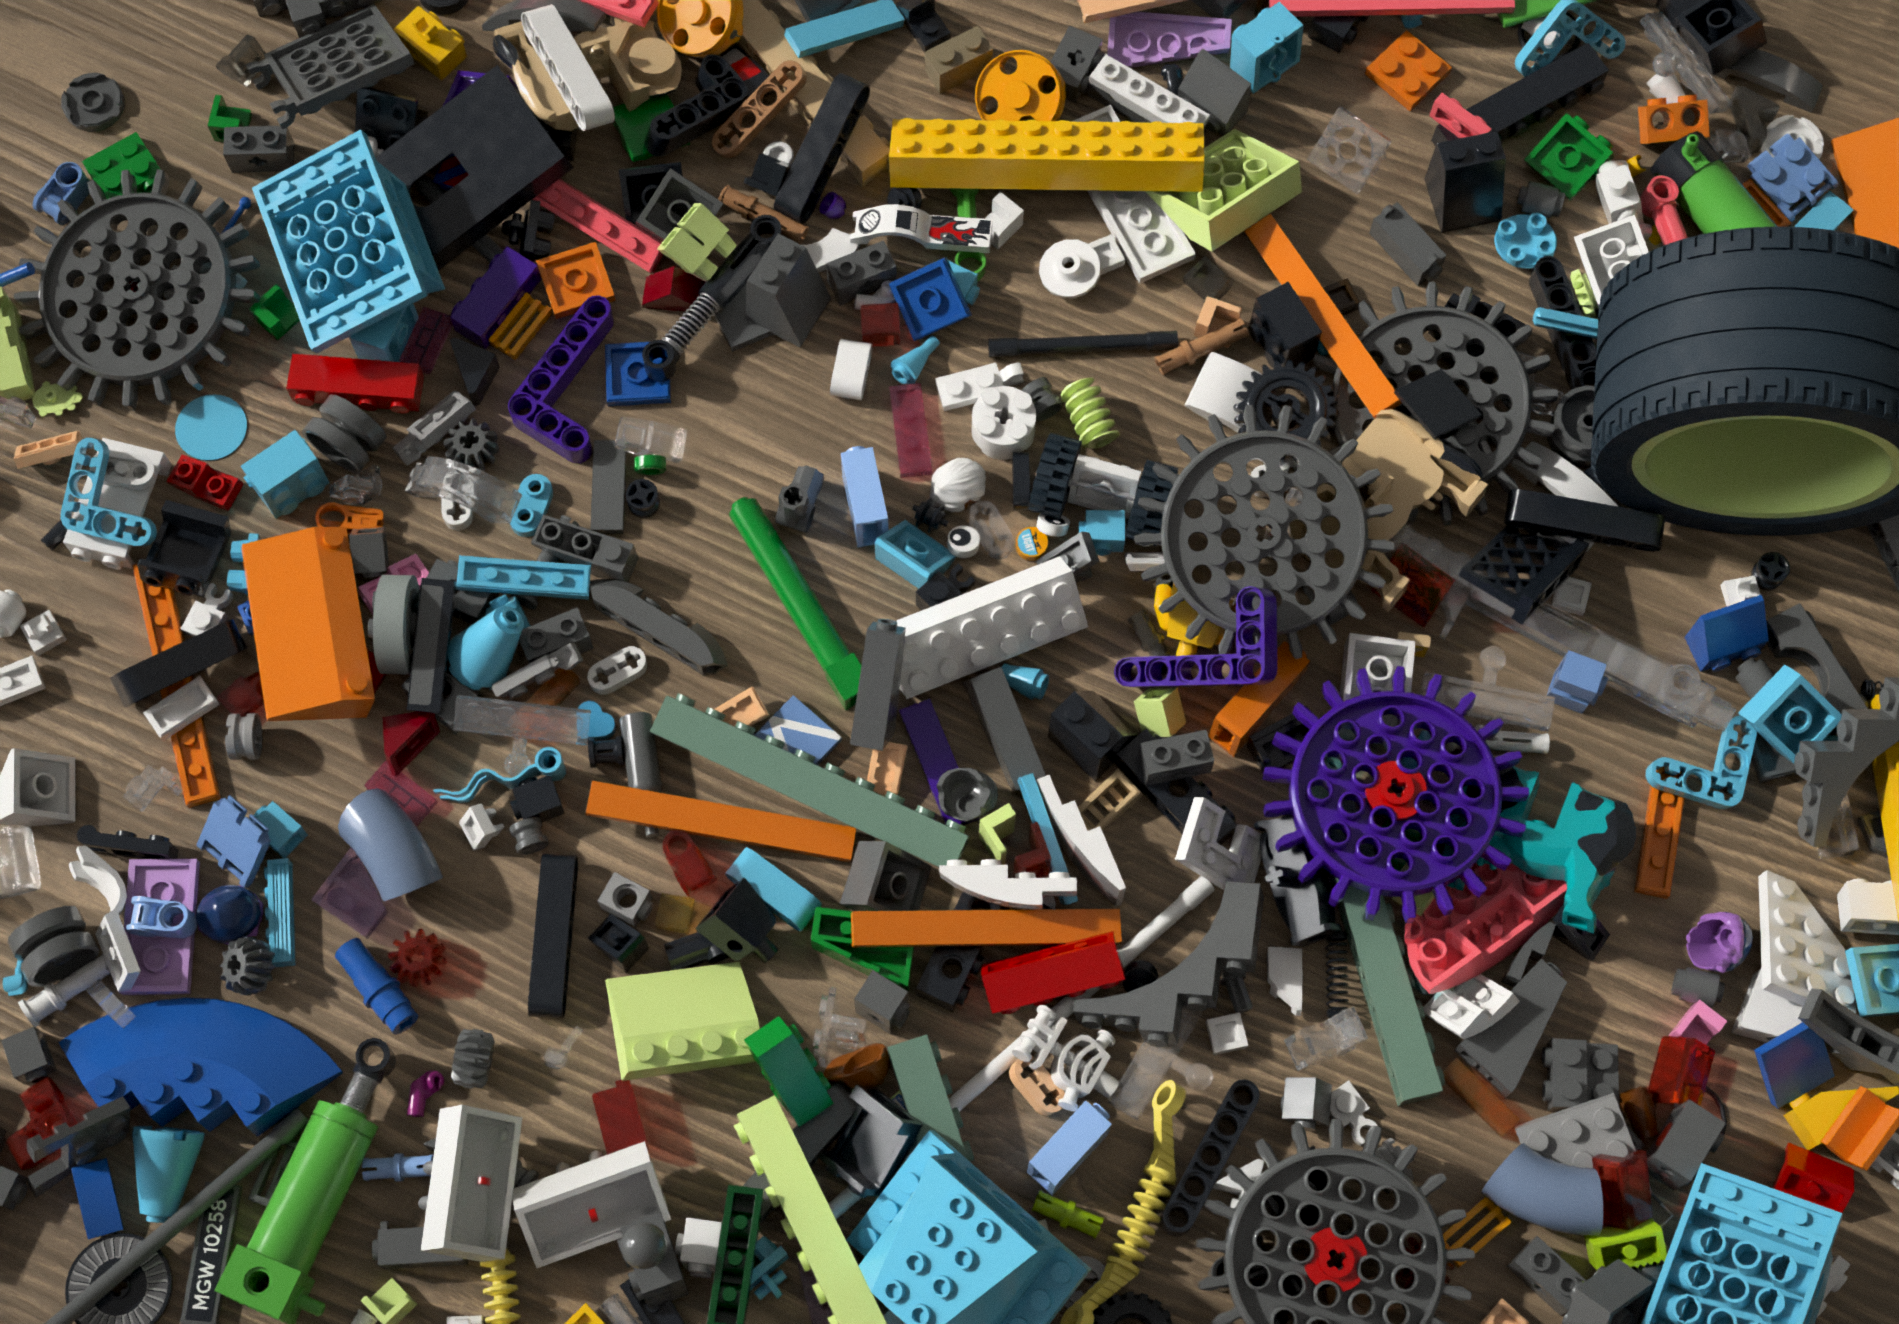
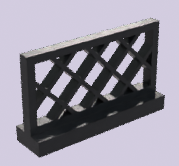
M1506 526L1461 569L1459 577L1515 609L1511 619L1523 625L1579 568L1589 547L1588 542L1578 537L1571 544L1557 535L1530 530L1525 531L1531 535L1520 534L1517 528ZM1504 543H1514L1516 548H1506ZM1525 544L1536 545L1538 550L1527 549ZM1546 545L1552 546L1558 549L1559 551H1550L1547 549ZM1490 557H1501L1502 562H1491ZM1511 558H1521L1524 564L1512 563ZM1532 559L1543 560L1545 565L1534 564ZM1474 571H1486L1488 577L1481 576ZM1496 572H1507L1509 578L1498 577ZM1517 573L1529 574L1531 579L1519 578ZM1503 587L1514 588L1517 595L1511 594L1503 589Z

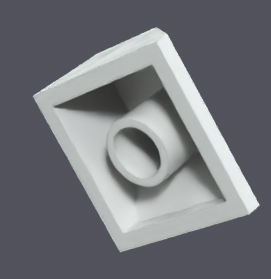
M13 748L0 775V824L32 827L75 822V758Z

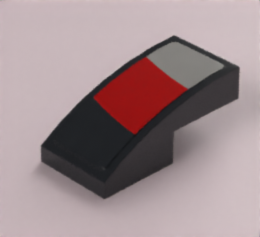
M736 44L721 55L747 85L748 93L745 98L746 100L769 77L765 70ZM773 91L767 92L764 95L763 99L767 97L769 94H771Z

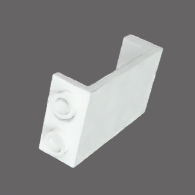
M102 438V441L107 444L109 450L147 456L156 466L158 474L168 476L171 463L164 452ZM108 467L106 474L111 473L114 467ZM139 472L136 478L144 477L146 472ZM89 476L82 490L83 494L90 492L93 483ZM103 484L98 506L143 516L154 484L143 490ZM79 499L78 502L88 504L89 499ZM78 511L74 512L72 518L76 519L77 523V521H83L84 515ZM106 515L101 521V527L104 532L109 534L116 528V520L112 515ZM126 526L124 531L137 533L138 527ZM69 529L66 532L63 544L71 552L73 558L83 562H90L91 559L102 561L103 565L116 570H120L121 567L133 569L132 565H135V562L129 555L132 545Z

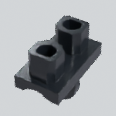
M531 200L529 209L525 211L524 221L521 222V214L514 213L512 220L502 223L501 231L509 236V244L517 245L519 238H521L520 255L528 260L530 258L539 260L549 256L551 241L537 238L536 231L550 234L553 229L555 214L541 210L540 201Z

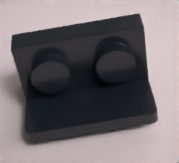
M370 87L357 90L355 132L362 130L367 136L374 137L377 140L378 149H383V151L428 118V111L418 109L417 99Z

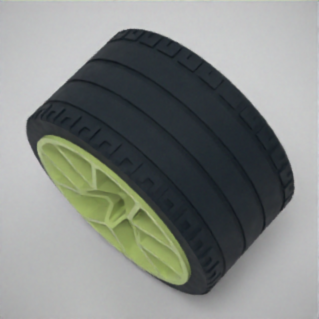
M1752 227L1717 231L1675 241L1640 256L1622 268L1607 283V286L1602 291L1599 304L1591 446V469L1597 482L1612 497L1631 509L1663 515L1665 522L1728 534L1760 536L1818 534L1861 527L1899 515V248L1868 237L1834 230L1806 227Z

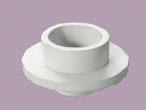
M1066 239L1053 244L1045 251L1039 267V275L1043 286L1051 294L1060 298H1077L1087 294L1095 287L1101 272V263L1097 252L1089 244L1080 240ZM1068 262L1074 263L1071 268L1064 267Z

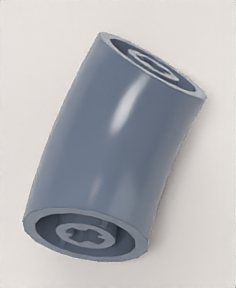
M378 788L367 790L356 796L347 805L338 824L339 835L361 859L383 901L396 898L443 878L439 865L424 837L406 812L385 790Z
M1522 1143L1498 1167L1482 1190L1481 1194L1497 1206L1534 1225L1575 1235L1598 1236L1601 1234L1603 1226V1196L1600 1178L1595 1168H1582L1556 1162Z

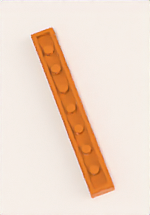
M1271 213L1246 229L1244 232L1279 283L1281 285L1286 282L1290 283L1322 331L1320 342L1375 419L1381 410L1394 409L1402 404L1400 399L1394 394L1395 390Z
M135 564L132 567L152 656L184 642L185 637L181 630L182 624L174 589L148 585L140 579L138 566ZM193 675L160 690L162 700L194 680ZM203 716L171 736L184 799L188 808L221 799Z
M592 781L586 808V816L851 862L856 828L597 781Z
M1120 909L853 911L851 913L852 947L1061 945L1111 931L1114 932L1116 943H1122Z

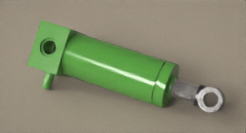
M367 1039L357 1048L355 1054L357 1063L353 1069L354 1075L340 1103L335 1102L333 1105L325 1101H318L313 1115H311L247 1248L239 1244L236 1245L214 1290L215 1292L286 1324H295L301 1310L316 1316L323 1314L326 1307L325 1303L308 1296L316 1281L309 1277L308 1274L379 1128L366 1119L367 1116L363 1114V1110H365L368 1101H370L369 1099H371L370 1097H372V1092H374L373 1090H375L377 1084H381L383 1078L391 1074L395 1068V1054L381 1039ZM376 1051H382L384 1057L381 1063L376 1066L368 1065L370 1055ZM269 1280L268 1287L262 1291L263 1284Z

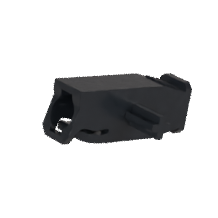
M1288 814L1281 818L1261 820L1254 823L1255 830L1265 831L1260 836V853L1267 873L1265 880L1270 883L1278 911L1293 935L1290 938L1291 945L1309 946L1340 933L1342 929L1340 924H1336L1335 909L1329 904L1331 888L1324 868H1321L1312 879L1302 884L1297 879L1305 864L1314 859L1304 843L1279 853L1275 848L1277 840L1283 835L1297 831L1292 815Z

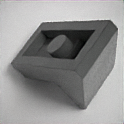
M1089 532L1078 533L1036 560L1037 565L1060 556L1072 570L1075 582L1091 578L1092 572L1090 567L1100 562Z

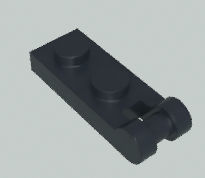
M84 825L77 832L78 841L84 846L86 845L94 853L138 859H177L179 850L170 842L169 838L160 835H150L149 839L137 838L135 833L121 830L117 831L116 835L100 833L92 825Z

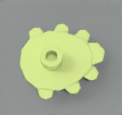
M45 381L42 383V387L35 392L32 401L41 417H45L47 413H55L56 416H61L66 408L69 411H73L75 404L80 403L83 396L80 392H76V385L67 391L58 384H50V382Z

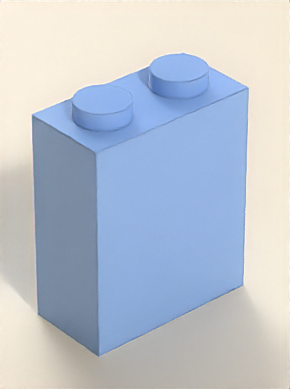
M855 446L841 453V465L857 548L874 545L877 537L889 529L888 515L873 447Z
M1085 1101L1029 1161L1027 1173L1051 1196L1055 1194L1108 1136L1112 1125L1108 1121L1110 1118L1108 1112L1097 1103L1091 1105Z

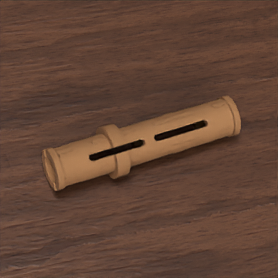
M726 185L720 193L718 200L727 207L741 213L742 218L754 220L761 215H771L780 221L783 236L798 244H802L809 231L808 226L760 203L759 198L753 195L748 197L729 185Z
M1241 318L1237 319V321L1191 342L1183 341L1179 344V347L1162 355L1155 356L1156 365L1160 366V373L1165 375L1167 372L1185 364L1193 365L1196 363V359L1249 337L1247 328H1243L1245 323Z

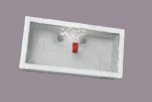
M467 1105L440 1109L434 1157L432 1161L426 1162L423 1166V1171L427 1175H431L428 1196L421 1197L418 1202L419 1207L422 1210H426L421 1251L479 1262L505 1259L522 1117Z
M645 1141L605 1156L597 1150L592 1151L589 1155V1162L572 1168L568 1164L561 1162L557 1165L555 1174L513 1189L512 1200L514 1210L536 1268L622 1238L621 1226L661 1212L665 1222L671 1220L666 1199Z

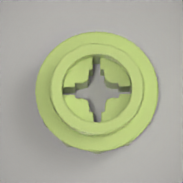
M1579 269L1572 271L1570 279L1583 314L1589 318L1595 317V310L1599 307L1586 273L1581 275Z

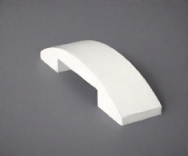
M1532 441L1525 449L1537 454L1542 459L1538 470L1526 466L1517 459H1514L1511 463V466L1534 485L1539 481L1557 496L1618 506L1581 470L1557 453Z

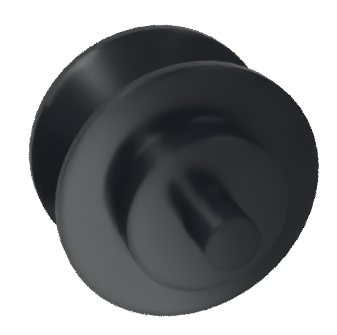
M892 188L888 194L887 203L888 205L899 204L920 209L922 197L917 188Z
M929 498L926 502L923 501L920 506L914 504L912 508L916 512L914 517L917 519L916 527L925 523L929 525L928 533L930 534L935 529L938 530L941 525L947 527L949 521L945 520V505L942 504L938 508L932 506V498Z
M1133 961L1125 969L1123 986L1128 993L1153 983L1158 979L1157 969L1148 961Z

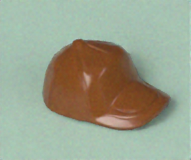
M874 1043L854 1052L841 1055L829 1063L824 1071V1076L829 1083L843 1081L852 1089H854L855 1085L871 1087L881 1085L890 1068V1059L886 1046L881 1043Z

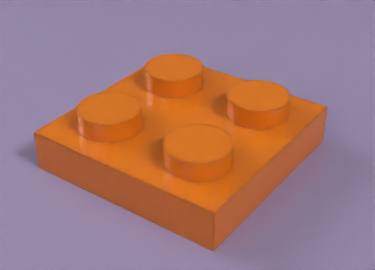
M1406 30L1366 68L1365 75L1407 110L1411 111L1450 74L1452 67Z
M596 242L536 260L555 319L575 314L581 305L592 296L600 295L605 297L609 303L616 301Z

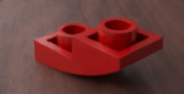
M183 454L166 481L171 486L197 499L227 511L230 510L244 485L239 478L214 470L208 463Z

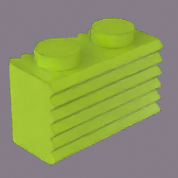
M1652 1218L1604 1228L1598 1236L1584 1235L1589 1263L1596 1270L1601 1266L1607 1267L1617 1259H1620L1631 1268L1633 1266L1638 1268L1640 1264L1645 1267L1647 1263L1652 1265L1654 1261L1658 1264L1661 1260L1665 1262L1667 1256L1662 1228Z

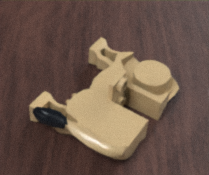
M609 15L610 23L613 27H601L595 31H585L574 37L575 42L598 81L609 76L629 111L637 109L648 99L664 96L676 91L680 84L681 61L671 45L658 38L653 27L654 22L650 20L645 27ZM522 21L494 30V52L503 63L512 69L520 95L529 109L539 119L554 129L572 131L578 128L576 120L535 49L527 43Z
M1393 409L1381 410L1376 415V418L1356 440L1358 445L1354 453L1342 463V466L1348 473L1355 478L1373 469H1378L1381 473L1372 484L1367 485L1369 487L1367 494L1370 497L1364 506L1370 508L1379 504H1391L1393 512L1385 517L1367 520L1368 538L1373 540L1385 539L1389 541L1405 527L1411 510L1421 505L1429 510H1433L1435 505L1429 499L1433 497L1441 501L1443 498L1441 493L1452 498L1459 511L1467 517L1484 497L1488 486L1487 483L1480 480L1483 473L1474 459L1446 446L1439 438L1434 440L1418 421ZM1320 485L1317 488V497L1322 502H1331L1335 498V490L1331 485ZM1326 517L1321 521V530L1326 535H1335L1339 531V522L1333 517ZM1293 521L1290 523L1292 538L1301 539L1306 535V527L1302 522ZM1329 550L1325 554V563L1331 568H1339L1343 564V555L1338 550ZM1368 550L1366 551L1362 569L1378 574L1386 581L1383 588H1373L1381 596L1382 608L1389 612L1407 590L1410 580L1404 575L1399 574L1398 568L1387 559L1384 553ZM1301 554L1303 558L1310 562L1308 556Z

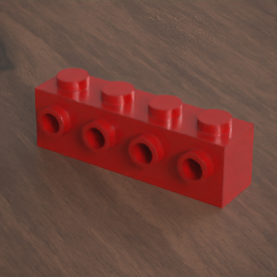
M292 353L286 389L292 401L303 406H312L314 403L323 404L329 395L332 394L346 399L362 410L376 411L377 408L406 414L409 411L419 412L424 375L420 365L417 363Z
M1113 931L984 964L981 970L992 1014L997 1012L1011 1014L1018 1011L1024 1005L1032 1003L1035 1006L1046 1005L1052 1002L1053 998L1059 996L1077 997L1084 994L1087 989L1098 986L1101 989H1108L1118 985L1119 981L1125 980L1124 968Z

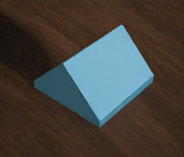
M906 520L877 537L875 541V559L918 589L938 571L944 574L956 558L946 547Z

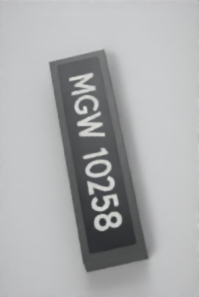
M205 1182V1187H207L211 1182ZM235 1185L199 1215L180 1324L219 1323L223 1295L214 1290L231 1256L243 1188L240 1185Z

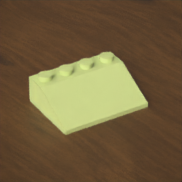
M1233 129L1204 148L1203 192H1145L1190 240L1210 251H1214L1302 192L1300 164L1298 160L1237 129Z
M740 961L605 980L622 1081L756 1062L744 1039L759 1030L760 1027Z

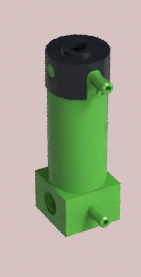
M1701 132L1689 133L1676 141L1658 157L1650 169L1653 177L1663 175L1670 177L1676 182L1679 194L1675 201L1703 234L1739 228L1777 226L1727 167L1724 159Z

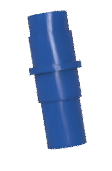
M359 938L347 941L336 951L335 958L364 997V1005L367 1008H372L393 1034H400L406 1031L417 1021L419 1015L412 1008L411 1002L400 989V982L396 977L389 975Z

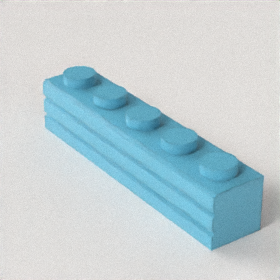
M289 858L267 860V867H264V876L266 880L268 879V887H265V899L268 900V908H265L266 920H269V928H266V940L269 941V951L275 953L272 964L276 967L295 966L293 863Z

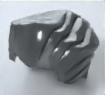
M956 768L948 770L941 775L937 783L940 807L946 815L952 818L970 822L992 810L997 804L998 790L995 782L988 775L976 769Z

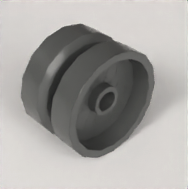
M1585 385L1574 388L1565 394L1549 422L1555 425L1553 437H1547L1551 450L1576 467H1591L1595 386Z
M330 394L319 408L322 418L312 417L302 430V434L316 450L330 461L351 473L359 474L370 460L366 451L376 452L387 438L386 433L377 422L360 408L344 398Z
M62 906L40 913L25 921L8 937V945L14 957L19 961H23L21 971L27 983L32 987H42L47 983L51 984L62 981L98 956L100 949L93 936L89 932H84L86 922L77 907Z

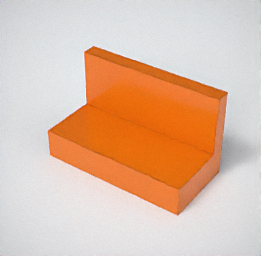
M1860 1086L1820 1142L1844 1162L1867 1171L1899 1127V1109L1887 1105L1869 1089Z

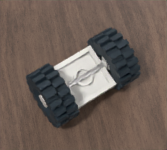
M1054 433L1048 435L1034 479L1029 501V511L1060 519L1068 499V503L1093 510H1125V518L1129 519L1125 538L1135 540L1134 536L1142 533L1156 534L1161 532L1163 514L1146 511L1138 506L1139 498H1152L1160 502L1167 501L1173 485L1159 478L1153 472L1152 468L1158 462L1147 460L1141 475V471L1131 469L1128 466H1120L1102 461L1096 457L1081 455L1082 441ZM1165 465L1174 473H1178V468Z

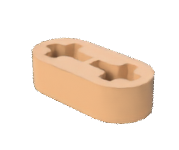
M1032 1059L1030 1062L1016 1060L1010 1066V1080L1033 1109L1044 1116H1050L1061 1110L1062 1108L1058 1105V1101L1063 1099L1065 1092L1054 1084L1051 1074L1043 1064L1035 1070L1031 1069L1030 1077L1024 1079L1021 1073L1023 1068L1030 1065ZM1052 1093L1054 1096L1051 1101L1052 1103L1046 1106L1043 1102L1046 1097L1045 1095Z

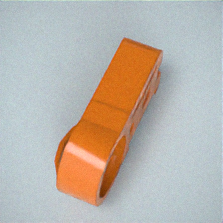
M328 502L317 509L315 520L317 527H347V533L350 535L353 529L383 527L384 513L380 509ZM337 511L345 519L339 522L325 520L321 517L326 512Z

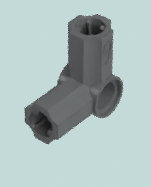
M807 465L798 466L792 483L787 487H782L778 496L779 507L775 519L776 524L804 533L808 532L815 513V502L823 485V473Z

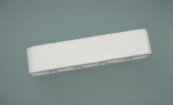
M551 4L523 12L521 21L525 34L580 129L586 131L614 122V110L607 94L555 6Z

